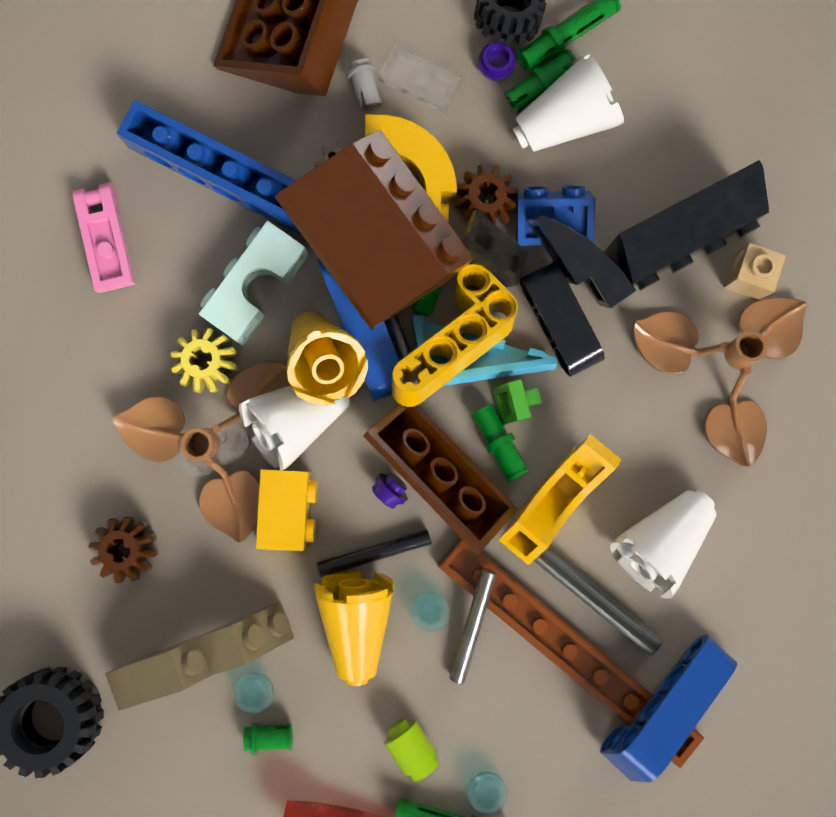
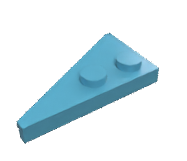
M412 316L411 323L416 349L444 327L425 322L423 316ZM469 333L461 335L465 340L469 341L478 339L475 335ZM501 340L443 386L555 370L558 362L556 357L549 356L544 351L529 348V351L505 345L506 340ZM434 356L431 358L432 361L438 364H445L449 362L448 359L443 356Z

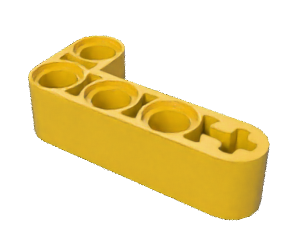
M476 263L468 264L458 272L454 299L457 306L464 313L399 361L394 367L392 373V396L397 403L406 407H413L422 403L512 331L518 311V302L508 289L484 266ZM466 286H476L480 290L471 291ZM492 312H501V313H503L506 317H505V318H497V317H494L491 313H492ZM469 333L475 335L478 339L469 341L465 340L461 335ZM434 356H443L447 358L449 362L445 364H438L432 361L431 358Z

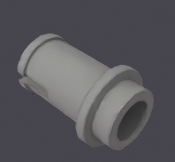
M367 58L351 62L348 65L347 77L353 82L359 111L373 110L375 105L380 107L382 101L379 97L374 73L376 72L375 65H371L370 59Z

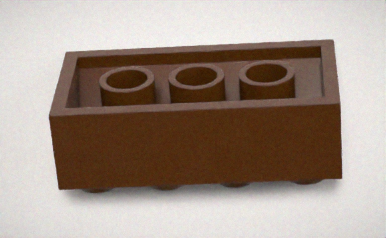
M399 404L363 435L477 555L484 550L518 510L419 405L406 407Z

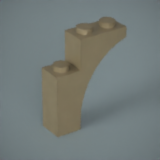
M278 602L181 643L134 659L105 673L120 711L183 691L212 675L246 665L292 640L294 635L281 602Z

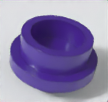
M490 43L480 52L478 60L479 69L490 80H504L515 69V53L509 46H505V43Z
M379 473L375 477L376 483L372 486V491L383 504L394 509L398 504L403 505L408 500L405 493L407 486L397 475L393 473L389 475Z

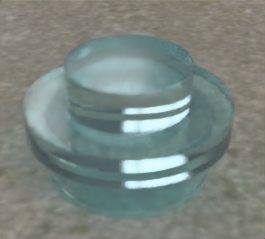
M426 592L419 595L411 606L413 623L419 629L426 632H434L441 629L449 618L447 601L441 595L434 592Z
M249 673L243 676L236 684L234 690L235 701L245 712H262L273 700V684L268 677L261 673Z
M492 772L477 774L468 786V798L471 805L477 811L486 814L500 810L507 799V788L503 779Z

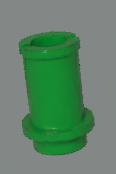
M257 722L252 723L251 727H244V751H252V755H257V752L261 750H292V723L287 725L257 726Z

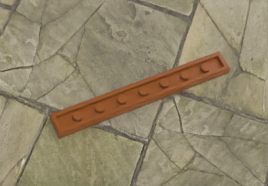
M461 538L438 564L442 571L472 596H474L482 568L497 572L487 608L627 725H631L653 696L652 693L482 552L477 555ZM693 729L671 761L681 768L704 737Z

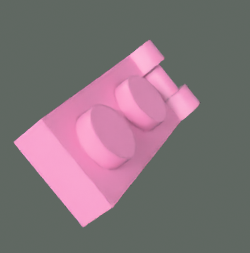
M111 182L99 184L98 189L87 191L85 188L74 190L72 192L94 291L102 293L135 285V278L117 206L118 199L113 184ZM102 204L103 211L92 213V206Z

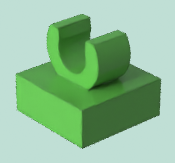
M522 379L508 382L492 389L499 418L503 425L530 418L529 407L542 403L539 389L535 388L524 391Z

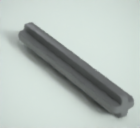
M548 547L534 560V562L648 655H654L663 643L661 637L551 547Z

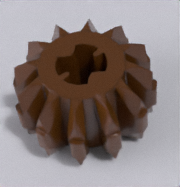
M478 165L477 176L472 172L466 171L463 176L465 183H457V194L460 197L455 199L454 206L458 209H465L460 217L463 222L468 221L472 217L475 218L473 224L475 230L481 227L482 221H486L487 228L490 231L495 230L496 219L506 225L510 219L507 212L511 213L517 210V203L512 199L518 195L519 190L516 187H508L512 181L511 174L504 175L502 178L498 177L500 171L498 165L492 168L491 174H486L484 165ZM481 192H484L485 196H487V192L494 196L491 204L488 203V200L485 203L479 201Z
M125 516L121 523L117 518H111L107 521L108 529L99 527L95 530L96 536L101 542H91L88 547L91 550L98 551L99 556L93 557L90 563L92 565L103 563L104 566L100 570V576L105 578L113 573L115 583L124 582L126 576L131 581H136L140 579V570L148 572L152 569V565L146 557H156L158 550L148 548V543L154 542L157 536L155 534L144 536L143 534L148 524L146 522H139L134 526L132 516ZM123 543L124 547L130 548V554L124 556V552L118 551V544Z

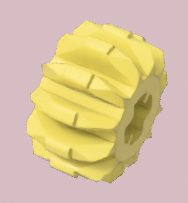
M211 328L206 329L203 337L197 329H192L190 331L191 342L183 337L177 340L179 345L184 347L183 351L175 350L171 352L172 358L181 360L180 363L175 364L171 368L172 373L183 374L179 383L184 387L193 383V391L196 393H202L205 384L210 392H217V379L225 384L231 382L230 378L223 374L225 370H237L235 363L227 361V359L237 354L236 349L233 347L225 348L229 339L224 334L215 339V331ZM202 353L212 357L211 362H206L209 364V367L206 369L197 365V360H202L199 357Z

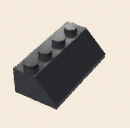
M758 160L619 233L604 252L624 272L633 286L637 285L641 291L660 280L658 274L671 268L672 272L675 273L692 264L694 261L691 256L704 250L707 256L726 246L725 238L737 233L739 238L746 236L761 227L758 220L769 213L763 165Z

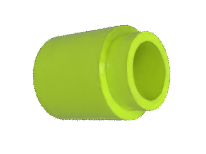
M403 718L386 731L388 738L384 742L385 747L403 774L410 776L414 782L424 779L439 766L440 762L435 757L437 751L416 720L407 722Z

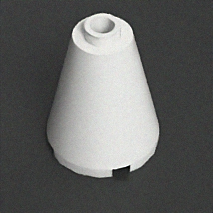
M590 54L581 57L516 117L518 126L514 127L513 131L523 149L530 146L532 151L535 152L608 130L624 123V117L618 102L611 105L613 103L610 93L612 88L593 56L590 57Z
M290 385L246 399L239 404V413L245 427L252 424L255 436L251 439L256 448L272 467L276 469L280 466L281 471L289 467L349 407L350 401L349 398L347 399L344 396L334 400L335 404L328 406L310 404L299 398Z
M687 490L617 536L610 543V550L613 553L618 549L622 557L617 562L642 587L650 592L657 587L664 591L660 597L664 599L672 598L678 591L716 518L715 504L704 492Z

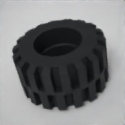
M50 667L43 668L17 680V682L9 685L2 691L4 695L0 697V756L4 755L7 759L3 765L9 770L17 766L20 768L18 775L24 777L29 776L32 772L35 773V778H45L50 773L54 776L74 764L96 743L94 739L100 735L102 726L97 723L104 718V709H97L96 705L102 700L99 693L94 696L92 695L90 689L94 686L90 680L82 683L80 681L82 674L76 670L66 674V667H57L53 670ZM36 700L48 702L60 712L64 724L61 740L46 739L34 728L31 715Z

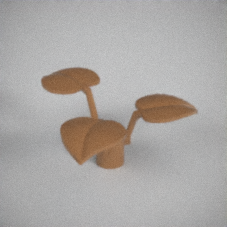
M771 298L757 301L749 305L740 315L738 328L741 334L729 343L723 341L718 345L700 349L694 348L699 339L697 327L689 317L682 313L666 311L637 320L633 325L636 347L644 360L662 373H683L690 366L691 355L702 356L716 352H724L727 363L731 367L740 370V375L729 396V405L720 404L709 411L705 419L704 431L709 444L718 453L742 467L753 465L760 456L765 444L767 422L762 409L757 403L743 401L737 404V397L747 376L752 372L751 366L763 357L783 359L796 351L803 335V320L807 303L791 298Z
M266 362L242 370L232 379L228 387L227 399L229 403L239 409V404L248 398L290 386L286 375V365ZM166 397L144 399L113 417L114 425L122 439L132 450L145 459L155 462L171 460L178 454L181 445V450L187 458L194 461L204 460L205 465L213 468L220 474L222 479L210 480L203 487L199 497V507L203 517L212 527L230 536L238 543L244 541L252 533L258 521L260 483L247 471H238L229 477L228 472L213 458L219 452L221 446L218 434L241 420L239 412L218 425H214L211 429L193 428L185 433H181L185 425V416L182 409L176 402Z

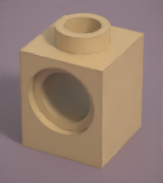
M748 243L735 253L724 288L761 300L775 292L787 255Z

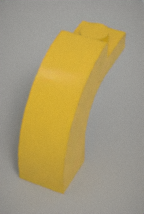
M365 114V137L379 130L382 131L409 170L419 179L425 192L448 222L449 204H441V202L455 201L457 184L452 163L442 145L432 134L412 121L391 115Z
M590 434L578 447L575 446L545 478L498 540L529 565L550 546L558 531L573 511L617 468L622 459Z

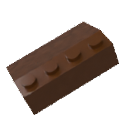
M236 0L213 66L218 70L290 92L326 96L358 0Z
M381 130L350 144L275 196L276 200L371 330L450 281L474 259Z

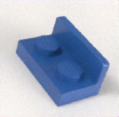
M566 185L562 187V191L547 192V187L528 186L524 188V192H519L515 197V202L517 203L516 243L518 246L543 245L527 221L532 215H544L563 223L594 243L596 198L590 191H585V186Z

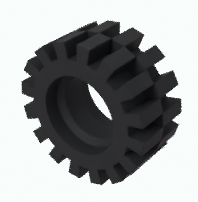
M477 0L474 12L475 25L477 29L483 28L482 35L486 38L491 34L494 35L492 42L498 44L500 39H504L505 46H512L513 40H516L517 45H522L525 38L531 41L534 35L538 33L546 3L545 0ZM500 6H511L520 12L507 11Z

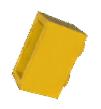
M260 469L256 549L305 551L308 549V542H314L316 521L315 519H309L310 503L317 502L318 481L311 480L312 472Z

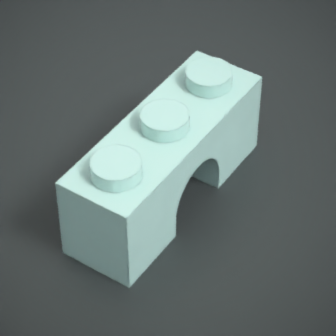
M268 220L262 228L258 226L252 231L246 241L248 248L240 258L235 257L230 261L224 270L223 276L225 279L217 290L212 288L200 304L203 309L199 315L241 346L246 343L265 317L249 301L248 291L253 281L262 276H272L288 285L309 256L302 244Z

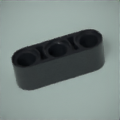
M552 262L519 279L522 291L561 367L569 377L605 359L603 349L565 275L556 262Z

